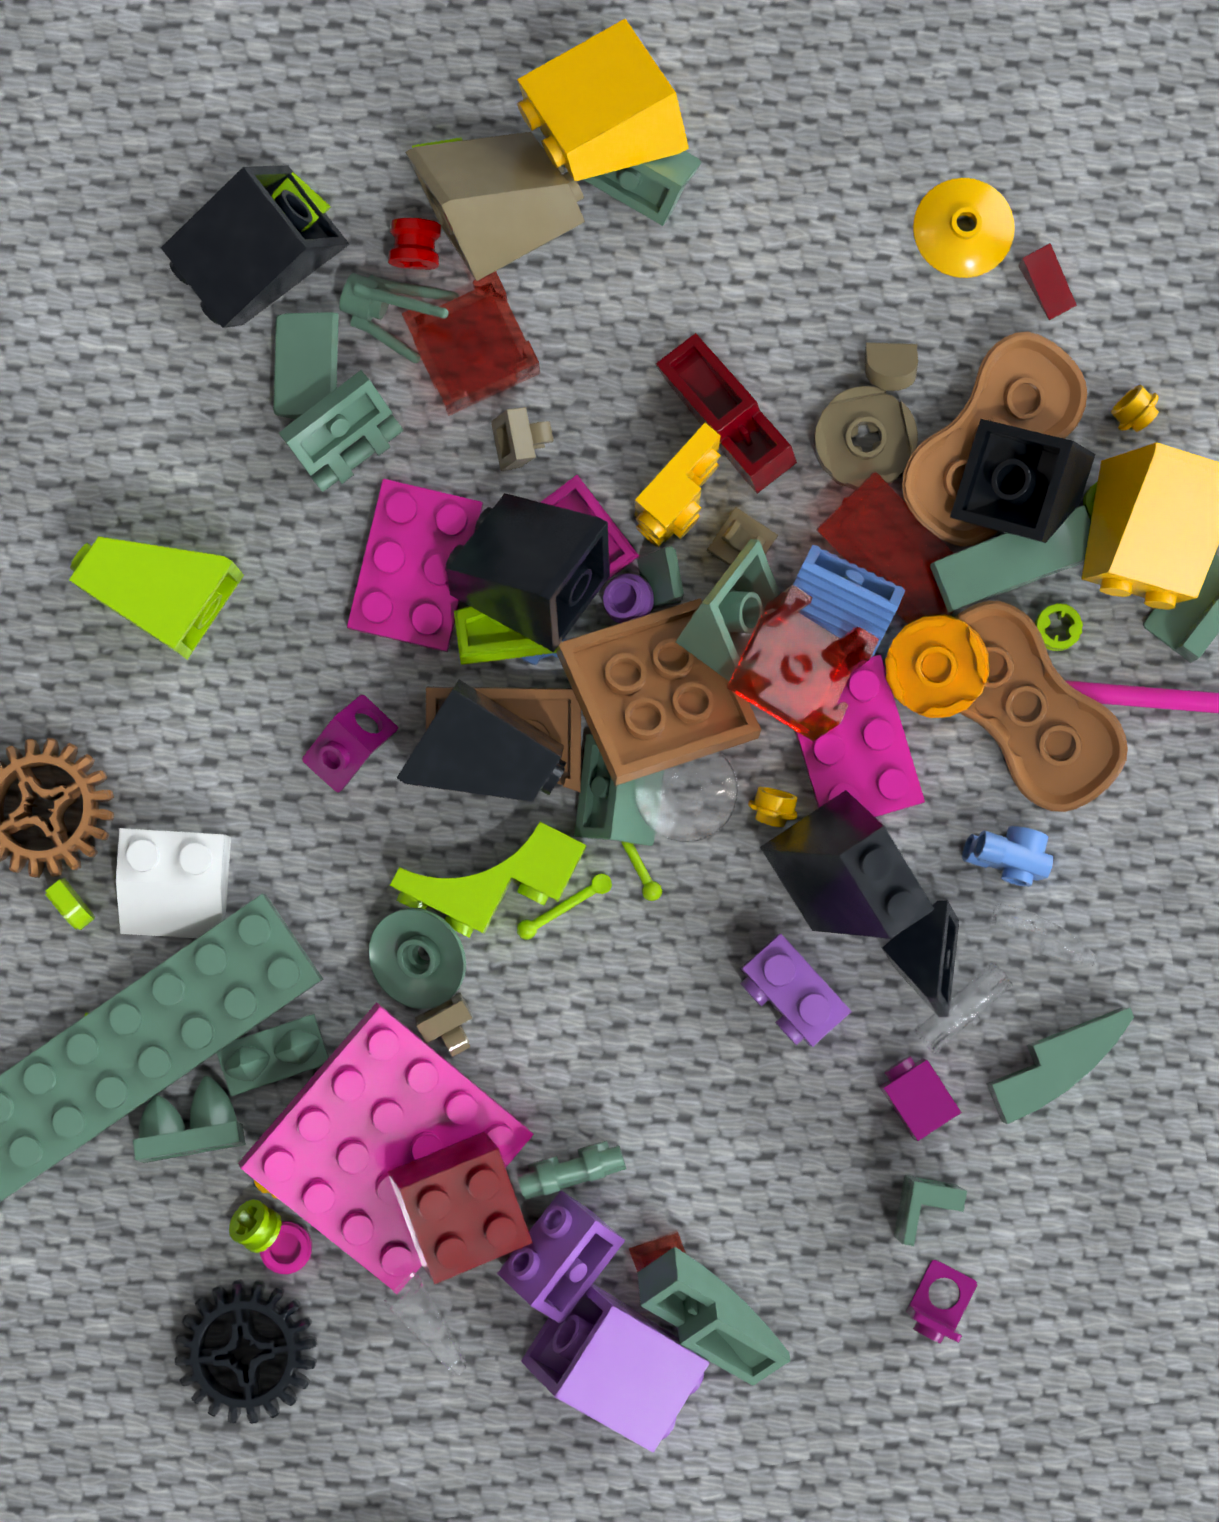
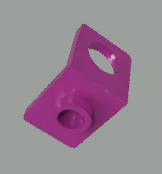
M360 695L332 718L302 757V760L327 785L339 793L347 786L370 755L397 732L398 726L365 695ZM355 714H365L372 718L379 728V733H370L361 728L356 721Z
M932 1260L906 1310V1313L917 1321L913 1329L940 1344L945 1336L959 1343L962 1335L956 1330V1327L977 1288V1282L937 1260ZM940 1278L953 1280L959 1288L960 1295L957 1303L948 1309L937 1308L929 1298L930 1286Z

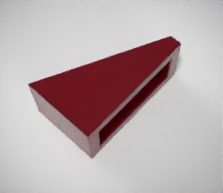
M1051 243L1022 258L1018 266L1048 320L1077 306Z

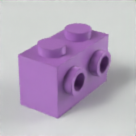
M781 933L777 934L740 968L747 976L740 984L760 1006L769 1001L782 1015L775 1023L795 1045H798L804 1039L809 1046L813 1047L852 1012Z
M561 1190L530 1229L529 1234L532 1244L513 1251L497 1274L529 1305L562 1325L625 1240L595 1213Z

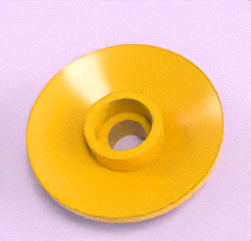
M971 178L947 180L932 188L918 205L913 223L914 239L923 258L936 270L959 278L976 277L998 266L1011 248L1015 231L1013 214L1005 198L991 185ZM961 216H968L973 219L975 228L969 232L962 231L957 226V219Z

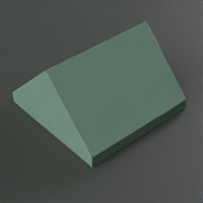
M759 539L749 540L700 604L676 640L677 644L735 686H744L790 623L789 616L780 612L784 601Z

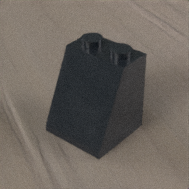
M289 165L242 167L161 247L162 251L171 261L169 266L174 275L184 284L190 285L201 300L200 306L204 314L215 324L221 325L222 328L244 325L349 245L327 214H322L291 174L293 171ZM287 178L290 179L319 217L305 231L302 230L313 218L304 202L288 190H283L275 199L271 197L274 191Z
M504 493L493 508L487 507L481 513L476 522L474 533L464 546L458 545L450 554L445 567L450 595L554 652L610 577L608 522L596 516Z
M459 679L396 779L408 785L533 802L540 791L548 796L550 795L564 773V767L567 762L561 759L564 745Z
M847 790L760 847L812 931L891 939L935 910L885 826Z

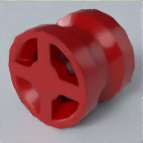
M421 218L393 219L390 232L394 236L395 241L394 247L388 252V263L398 268L423 270L438 268L439 255L435 251V241L441 237V224Z

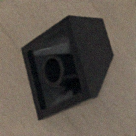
M980 419L950 518L1046 543L1079 506L1096 454L1072 440Z

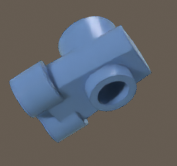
M1019 826L1008 827L1006 837L985 830L979 836L971 834L965 842L962 853L963 861L984 868L992 867L1002 870L1001 879L1003 881L1026 887L1032 886L1033 880L1038 881L1048 878L1053 865V856L1045 853L1049 837L1040 831Z

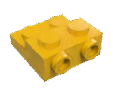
M704 423L635 499V516L639 523L636 529L656 547L666 542L673 534L681 539L700 518L698 514L702 508L699 506L700 487L718 468L719 464L717 461L721 456L718 453L721 436L707 423Z

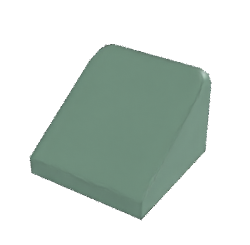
M673 546L665 547L640 557L637 560L641 577L647 580L653 590V608L681 603L684 591L676 549H673Z

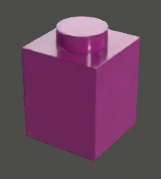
M908 1056L884 1072L888 1081L879 1087L914 1140H921L962 1113L927 1059L922 1058L915 1063L911 1056Z

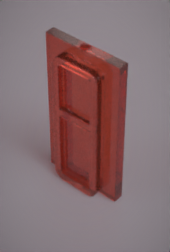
M873 472L849 497L843 499L842 504L816 531L849 563H854L858 568H865L867 572H872L877 577H883L886 581L893 582L896 586L904 588L905 592L896 614L906 624L924 616H950L954 611L948 612L930 564L954 553L939 537L925 528L915 518L902 498L877 472Z

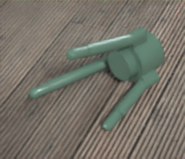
M354 272L350 274L342 290L339 303L340 311L352 315L350 326L368 332L411 362L419 363L421 359L419 354L373 323L372 319L381 320L386 314L389 304L427 315L446 318L449 315L446 308L398 294L453 302L459 299V294L439 288L389 281L374 275H370L368 278Z

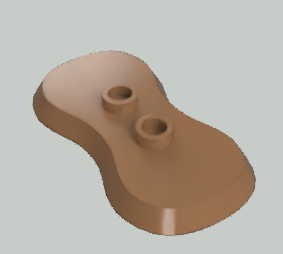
M1018 332L1004 337L987 352L979 367L971 396L963 410L949 425L927 438L915 449L904 470L902 482L904 499L912 514L925 528L940 539L963 547L982 543L998 532L950 518L980 419L1065 439L1080 422L1087 401L1086 381L1075 361L1051 340L1031 332Z
M985 601L975 604L954 617L965 621L980 635L989 654L990 672L982 694L968 709L959 713L980 724L995 739L1005 757L1012 779L1020 792L1039 807L1050 811L1066 812L1088 804L1108 789L1121 773L1127 760L1128 745L1124 730L1117 717L1108 708L1077 691L1061 677L1053 666L1041 633L1032 619L1015 606L1001 601Z

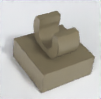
M526 407L507 409L491 421L501 471L523 467L536 458L535 449L545 448V444L554 442L550 421L529 424Z
M735 507L707 548V552L730 566L750 539H759L766 555L777 539L778 534Z
M461 993L415 1017L416 1026L426 1044L441 1036L452 1057L471 1047L461 1024L472 1019V1015Z

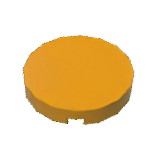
M948 615L924 616L907 624L893 639L885 659L886 680L895 698L911 711L927 718L951 717L968 709L982 694L990 673L989 654L980 635L965 621Z

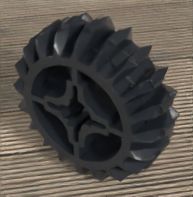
M241 1279L235 1280L232 1284V1298H229L222 1285L213 1288L212 1294L216 1306L208 1299L200 1297L195 1302V1306L203 1318L188 1313L182 1319V1323L193 1330L194 1334L180 1333L176 1336L175 1340L176 1344L191 1348L189 1353H182L175 1357V1365L181 1367L191 1365L193 1371L188 1372L180 1379L182 1386H189L197 1381L201 1388L194 1393L191 1399L195 1404H198L207 1394L211 1396L214 1401L209 1407L208 1414L213 1417L222 1409L223 1404L230 1406L227 1415L228 1422L230 1423L238 1421L241 1408H246L247 1418L251 1424L257 1423L260 1420V1405L264 1406L271 1418L278 1416L280 1407L276 1399L277 1397L289 1406L294 1405L297 1401V1396L289 1385L291 1384L299 1389H306L310 1383L307 1376L298 1372V1368L305 1370L314 1369L317 1360L312 1356L302 1355V1350H309L317 1345V1338L312 1336L300 1338L299 1335L300 1331L305 1330L312 1324L311 1318L307 1316L294 1322L290 1315L296 1312L301 1304L297 1299H294L285 1309L279 1306L277 1303L284 1293V1289L279 1286L273 1290L269 1299L263 1298L265 1285L262 1280L254 1282L251 1295H246L245 1284ZM249 1309L261 1312L271 1318L279 1326L285 1338L278 1339V1337L270 1338L260 1335L254 1327L253 1317H250ZM233 1310L234 1323L232 1324V1337L230 1341L216 1347L204 1349L206 1335L212 1323L220 1315ZM242 1336H244V1339L251 1341L249 1346L255 1344L258 1350L264 1349L250 1360L249 1368L248 1364L241 1363L242 1357L237 1360L234 1353L228 1354L241 1344ZM288 1354L287 1366L280 1381L271 1388L259 1392L258 1380L260 1379L259 1371L262 1361L273 1359L277 1355ZM207 1365L226 1366L232 1369L237 1375L239 1386H242L243 1393L232 1391L220 1384L214 1378Z

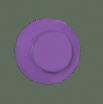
M622 574L608 584L604 591L603 602L609 617L620 624L650 614L653 608L654 594L650 584L643 577L635 574Z

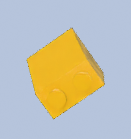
M626 19L619 21L517 79L524 99L518 102L517 106L524 121L531 131L538 127L541 129L546 137L541 142L550 161L555 168L564 165L574 181L673 156L689 149L676 92Z
M1157 442L1102 460L1081 579L1101 585L1100 591L1104 594L1118 597H1127L1133 594L1145 598L1144 604L1146 606L1156 609L1170 610L1175 608L1176 603L1197 599L1219 545V462Z

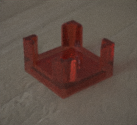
M496 271L478 281H472L473 291L440 305L439 307L446 308L449 312L446 318L412 310L402 313L405 326L448 416L540 374L539 361L529 340L526 341L508 304L506 291Z
M791 585L766 605L729 681L727 689L811 741H815L841 724L849 704L846 702L837 704L851 672L870 660L879 638L861 627H855L841 638L832 634L799 613L812 602L813 598L796 586Z

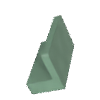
M684 151L680 154L583 180L664 226L672 214L684 187L699 169L701 160Z
M1217 554L1213 557L1197 599L1176 603L1175 608L1170 610L1155 608L1143 624L1146 630L1190 663L1201 657L1219 633V556Z
M586 734L574 836L652 846L655 839L663 770L615 786L593 735Z
M904 1175L894 1237L903 1245L914 1247L921 1204L964 1212L967 1190L952 1183Z

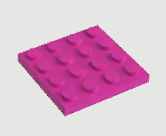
M376 1002L238 1164L245 1173L398 1294L420 1269L422 1264L387 1172L484 1131L498 1147L506 1168L534 1134Z

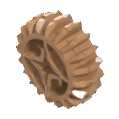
M47 738L41 754L37 741L27 739L24 746L25 757L22 756L16 747L9 746L6 748V755L11 763L7 766L4 762L0 761V862L13 853L9 864L10 871L19 873L26 865L27 860H29L28 871L30 877L40 878L43 873L44 862H46L50 875L52 877H59L62 875L63 870L62 859L65 860L72 870H78L81 868V861L76 854L79 849L85 855L92 858L98 854L96 848L87 842L91 835L101 840L108 839L109 833L103 829L96 828L98 819L106 821L114 819V812L99 809V802L112 800L114 794L110 790L96 791L95 786L103 783L107 779V775L102 770L95 771L89 775L86 774L95 762L91 755L86 754L74 763L78 751L77 746L68 743L58 756V741L53 738ZM39 766L60 767L68 772L75 781L67 786L60 785L49 790L43 786L40 779L35 777L32 768ZM18 778L22 801L19 807L10 813L9 818L5 820V797L12 783ZM36 793L41 798L47 800L57 799L53 801L54 809H48L53 812L51 817L48 818L51 823L37 815L29 817L33 815L32 807H38L33 804L35 799L38 798ZM82 796V818L78 828L69 838L64 822V814L67 808L77 802V798ZM39 826L44 831L46 837L52 839L56 847L44 851H33L21 845L12 835L20 830Z

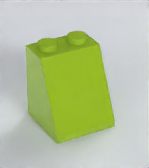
M98 536L93 545L89 543L84 544L75 555L70 565V569L74 573L69 581L188 660L244 577V574L225 556Z

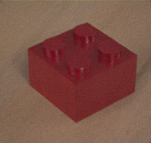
M485 1131L387 1172L421 1264L434 1285L532 1244L499 1149Z

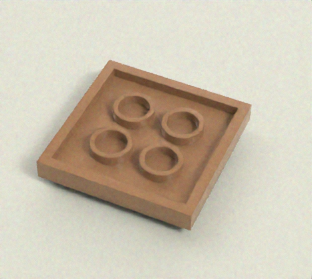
M701 598L563 641L557 647L556 653L615 786L759 738L761 727L742 686L733 685L676 643V640L702 603Z

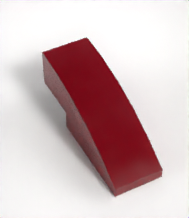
M696 333L656 363L657 369L701 426L707 423L721 436L720 450L757 494L797 463L789 442L760 411L758 403Z

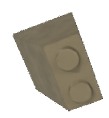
M532 132L418 146L405 152L438 223L441 224L443 232L476 281L585 222L577 204L578 201L584 199L577 181H574L569 172L564 173L563 165L555 168Z

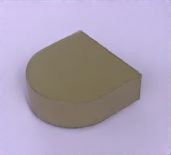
M866 343L865 373L871 384L883 390L898 391L908 388L915 382L918 368L917 344Z

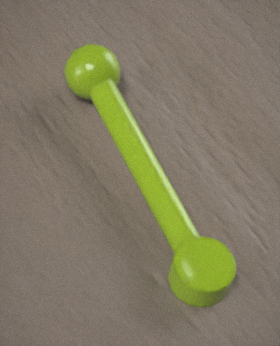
M621 842L643 884V897L648 901L658 900L662 895L661 885L656 881H652L634 844Z
M598 874L593 878L591 885L532 921L528 919L522 920L517 926L518 936L524 940L532 939L536 935L537 929L596 893H608L612 887L611 878L606 874Z

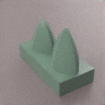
M315 1014L235 1040L217 1053L231 1097L320 1067L329 1058Z
M204 1076L193 1096L190 1110L191 1129L185 1130L180 1114L169 1101L160 1095H155L151 1099L141 1117L139 1138L132 1139L135 1160L148 1163L246 1145L243 1124L237 1122L233 1105L222 1087L210 1076Z

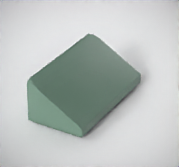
M285 313L277 315L273 405L275 415L297 419L337 388L338 313Z

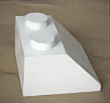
M119 828L116 889L120 934L199 938L225 920L231 837L224 834Z

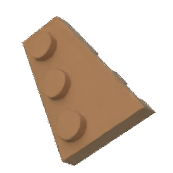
M426 687V730L454 687ZM472 687L564 745L561 759L567 763L564 767L565 771L557 784L580 792L581 708L572 688Z

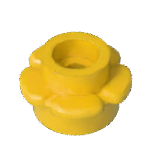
M1138 385L1128 391L1111 410V414L1120 422L1118 429L1125 431L1132 428L1135 432H1139L1148 426L1159 412L1155 408L1159 399L1157 393H1149L1142 385Z
M761 786L757 789L755 800H749L748 806L751 809L757 810L755 819L770 826L785 827L786 820H795L798 817L795 811L798 797L789 792Z

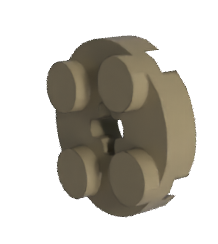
M873 386L854 387L839 393L822 411L814 432L815 453L823 470L837 484L859 491L877 490L893 483L904 473L907 462L917 448L918 442L917 426L910 409L902 401L899 402L894 396L887 394L885 390ZM867 425L869 433H878L880 441L873 443L872 451L863 452L861 446H854L851 438L858 435L859 426Z

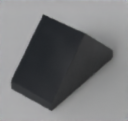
M938 900L932 905L935 910L897 934L882 949L892 966L938 1017H949L959 920L948 900Z

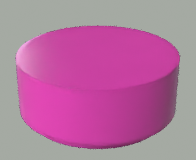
M281 1221V1229L277 1239L269 1248L259 1253L263 1263L273 1272L291 1274L299 1271L309 1261L312 1254V1239L302 1225L293 1221Z

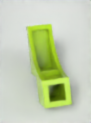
M539 822L532 835L520 849L504 862L491 869L466 877L435 878L412 873L399 867L390 886L400 891L396 901L410 908L425 910L429 905L446 914L444 920L455 931L470 938L474 929L485 934L512 879L521 883L517 893L545 906L548 898L559 902L587 846Z

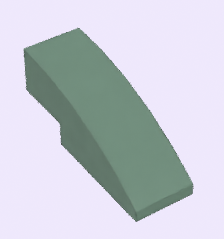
M1085 506L1077 507L1046 543L1006 533L931 563L932 573L948 612L1023 587L1043 577L1084 563L1091 524Z
M1119 1008L1028 1044L1027 1048L1034 1065L986 1083L1001 1122L1009 1124L1039 1110L1067 1092L1093 1070L1118 1042L1134 1019L1131 1008Z
M673 1247L638 1272L640 1306L678 1327L679 1344L752 1386L790 1362L789 1351L750 1306L721 1279L678 1248Z

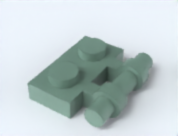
M360 370L286 426L279 434L310 474L315 484L324 492L337 481L343 484L354 476L352 470L374 453L380 456L391 447L388 442L404 430L392 415V411L370 379Z
M602 1141L577 1149L579 1158L559 1163L558 1157L553 1156L527 1165L529 1173L517 1176L522 1195L525 1197V1200L543 1194L549 1195L559 1192L566 1187L589 1180L592 1182L605 1178L606 1175L626 1170L621 1148L619 1145L609 1148L608 1142Z

